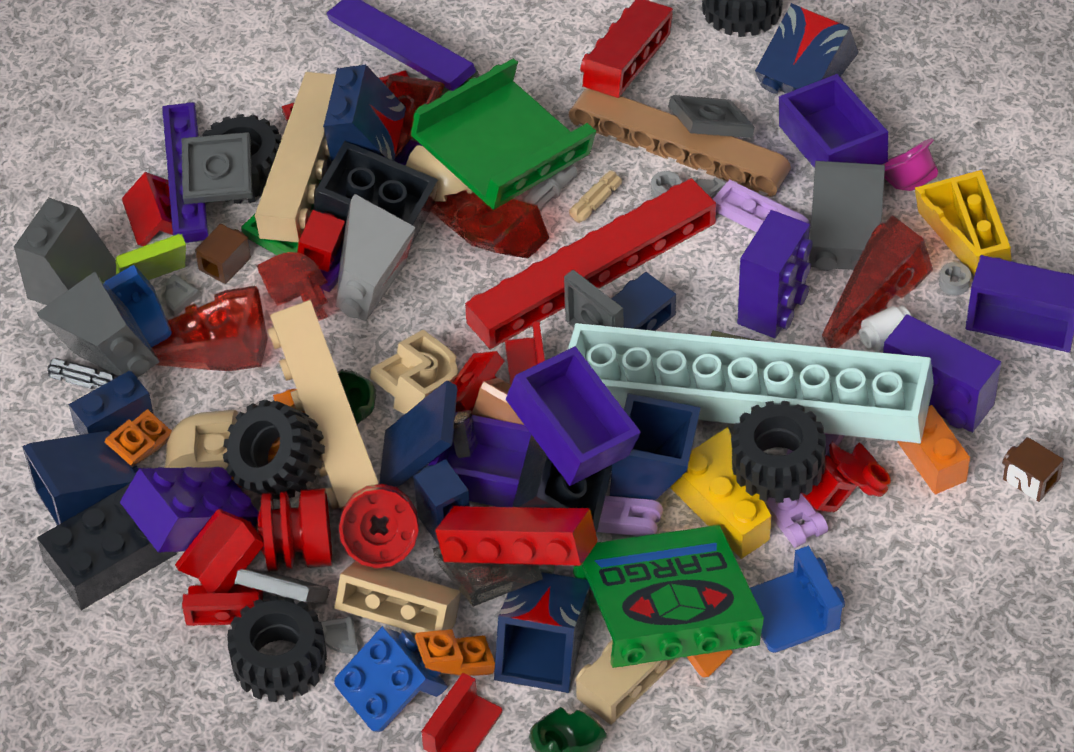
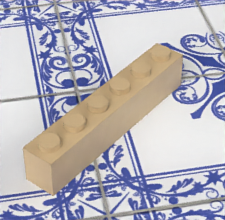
M305 72L255 213L260 239L299 243L311 215L312 204L315 202V190L327 172V160L330 154L323 126L336 74Z
M311 300L270 314L274 327L267 330L274 349L282 347L285 358L279 360L286 381L294 380L297 390L290 393L296 409L299 411L305 410L309 418L314 419L318 424L317 429L322 431L324 439L320 441V444L325 446V454L320 455V460L323 461L321 469L318 468L321 477L329 476L332 487L327 488L326 492L333 510L340 507L343 512L344 505L355 492L365 486L379 483Z

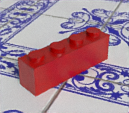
M635 0L629 8L626 7L620 19L610 25L608 33L603 38L597 40L595 48L590 54L586 53L580 66V71L584 73L582 87L619 98L667 40L671 32L673 8L648 0Z
M454 506L435 529L444 562L581 566L598 542L590 508Z

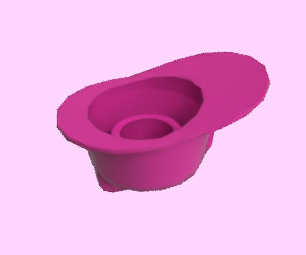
M927 139L907 152L889 158L887 163L882 164L885 165L884 178L894 188L905 191H913L915 187L923 186L936 178L938 168L928 147L934 139Z

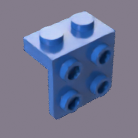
M135 265L105 281L107 286L129 309L151 348L170 337L171 329L155 289Z
M809 545L795 550L793 572L750 587L764 617L761 638L770 652L777 653L840 629L842 608L845 607L844 597L837 586L833 587L831 585L824 561L820 557H815Z
M384 626L375 633L334 680L337 689L367 726L375 732L383 731L419 691L437 697L449 687L439 676L441 672L425 668L416 640L410 633L404 630L399 633Z

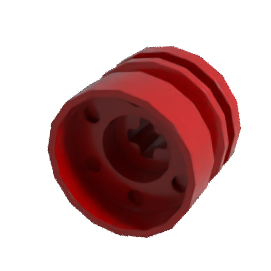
M386 484L365 486L355 492L344 505L339 523L341 543L348 555L361 565L373 568L393 566L405 559L415 546L419 529L417 509L410 497L397 487ZM375 515L380 519L386 516L388 518L386 522L388 530L384 532L379 528L373 531L371 529L373 525L371 517Z
M326 488L301 490L299 507H291L287 492H280V509H274L272 493H262L261 507L258 514V533L264 540L261 552H263L266 559L268 572L278 571V554L284 553L287 570H292L294 567L295 552H303L308 568L332 566L331 528Z

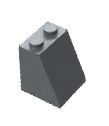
M815 161L810 240L813 241V245L809 254L811 267L824 271L832 269H847L858 273L878 271L885 165Z
M49 197L14 245L27 299L45 305L50 304L94 271L104 282L116 275L115 258L80 208Z
M95 271L37 312L39 318L72 353L117 376L132 371L138 378L160 362L129 309Z

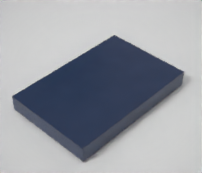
M446 380L385 430L379 484L398 488L452 445L457 385Z

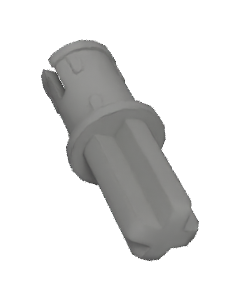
M573 165L566 172L564 169L536 185L523 197L524 209L527 212L537 213L552 198H558L561 194V189L577 176L578 173L575 166Z

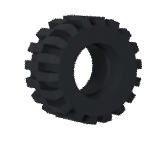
M702 0V12L708 24L713 22V28L717 31L724 28V34L730 36L732 32H738V37H745L746 32H751V35L755 36L759 35V29L766 32L770 29L771 24L775 25L778 22L779 16L782 13L783 0Z
M238 114L235 118H230V116L222 118V122L213 123L211 130H205L202 136L249 132L251 137L253 198L248 199V203L256 202L255 197L262 196L282 136L275 125L270 126L269 120L265 118L258 120L256 115L244 117V114ZM242 199L234 200L236 204H241Z
M262 400L259 401V405L252 403L247 406L246 413L240 412L235 417L237 422L235 425L230 424L227 430L230 432L229 439H224L223 447L227 448V452L223 454V459L225 463L229 464L226 470L230 476L234 477L233 481L260 495L262 493H272L273 499L280 500V492L286 491L290 499L295 497V491L300 493L301 490L307 489L306 483L308 481L314 482L317 477L314 473L317 468L321 469L323 461L320 460V455L325 454V446L320 444L324 437L322 431L317 429L318 424L314 419L309 418V415L274 400L272 402ZM280 437L278 452L274 459L268 463L269 450L274 441Z
M774 401L765 402L766 406L764 407L755 405L751 407V414L744 412L739 417L740 423H735L733 435H731L733 475H736L737 483L740 487L746 486V492L751 496L756 493L759 494V499L763 501L774 498L775 503H784V498H790L791 501L799 499L800 493L808 495L812 492L813 485L818 486L821 482L822 474L825 471L826 435L824 434L822 423L816 422V415L812 411L805 413L804 406L797 404L793 407L790 406L788 401H782L781 404H774ZM782 447L794 452L775 456L764 451L770 448Z
M269 596L270 601L263 602L262 599L253 601L254 607L249 608L245 606L240 610L241 617H234L231 622L232 629L228 630L227 646L234 677L237 682L240 681L241 688L244 691L249 692L252 689L253 697L260 700L264 694H267L268 700L271 702H277V696L284 695L285 701L294 699L293 693L296 691L301 696L308 692L307 684L310 683L315 687L320 681L319 673L324 674L326 669L325 661L327 660L324 632L317 613L314 610L309 611L308 604L303 601L295 604L294 599L285 597L284 600H278V596ZM284 640L296 644L291 650L280 655H266L259 652L262 647L273 641Z

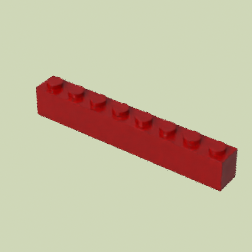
M692 178L681 184L674 185L667 192L652 200L645 201L641 206L625 215L616 217L609 224L589 232L585 237L569 246L560 248L556 253L542 261L531 264L527 269L513 277L505 278L498 285L484 293L476 294L469 301L465 302L466 323L491 350L505 342V340L532 327V321L541 322L564 309V276L570 271H576L599 289L714 225L716 221V202Z

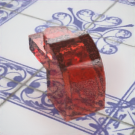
M287 252L256 265L269 295L277 306L301 296L303 302L311 300L318 321L328 317L323 306L328 303V299L321 287L328 283V281L311 258L301 253Z

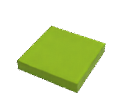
M177 234L118 255L116 257V275L135 265L147 280H151L185 268L186 243L182 234Z

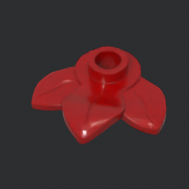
M833 441L829 444L830 457L838 465L836 467L838 472L847 481L858 486L865 494L881 497L888 491V485L891 483L888 472L879 465L876 459L860 442L854 447L852 454L838 447Z

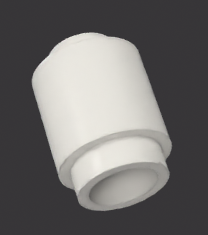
M891 306L862 320L861 329L859 330L862 343L867 348L872 347L875 352L883 350L885 340L905 315L911 316V314L904 306L897 308Z

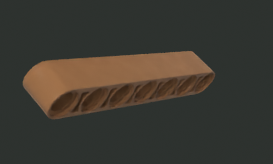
M585 88L568 114L571 122L576 126L588 123L600 135L606 137L611 135L616 137V140L636 148L641 146L646 148L647 152L666 159L671 157L676 159L677 163L696 170L698 168L706 170V174L725 181L729 179L736 181L738 184L755 192H766L769 197L777 193L791 170L788 159L777 152L732 136L690 133L677 116L623 96L616 98Z

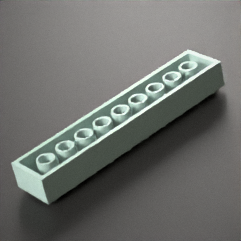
M579 323L575 324L568 349L574 346L577 347L623 409L627 394L629 393L701 407L699 420L735 424L740 423L739 417L744 412L751 414V407L755 405L764 407L766 406L765 402L774 401V404H781L782 401H788L790 406L793 407L797 404L804 406L805 413L812 411L816 415V422L822 423L824 433L921 443L934 384L930 357Z

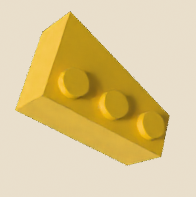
M982 170L915 187L919 214L958 259L969 268L974 276L980 255L1012 261L1011 247Z
M726 427L691 451L687 471L670 488L708 526L720 525L730 548L742 559L770 540L771 514L765 502L759 499V494L756 493L751 496L746 492V486L740 487L737 483L736 475H733L731 433L728 427Z

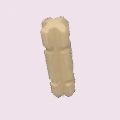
M614 171L606 173L597 184L595 183L569 209V215L578 223L585 221L592 214V211L596 210L612 194V191H615L622 184L621 178Z

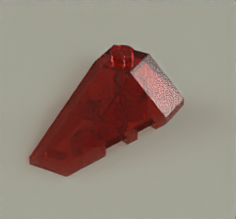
M257 286L222 291L214 295V301L200 307L194 303L185 307L184 314L169 320L167 319L171 329L170 337L152 347L160 361L156 365L217 371H236L261 367L268 337Z

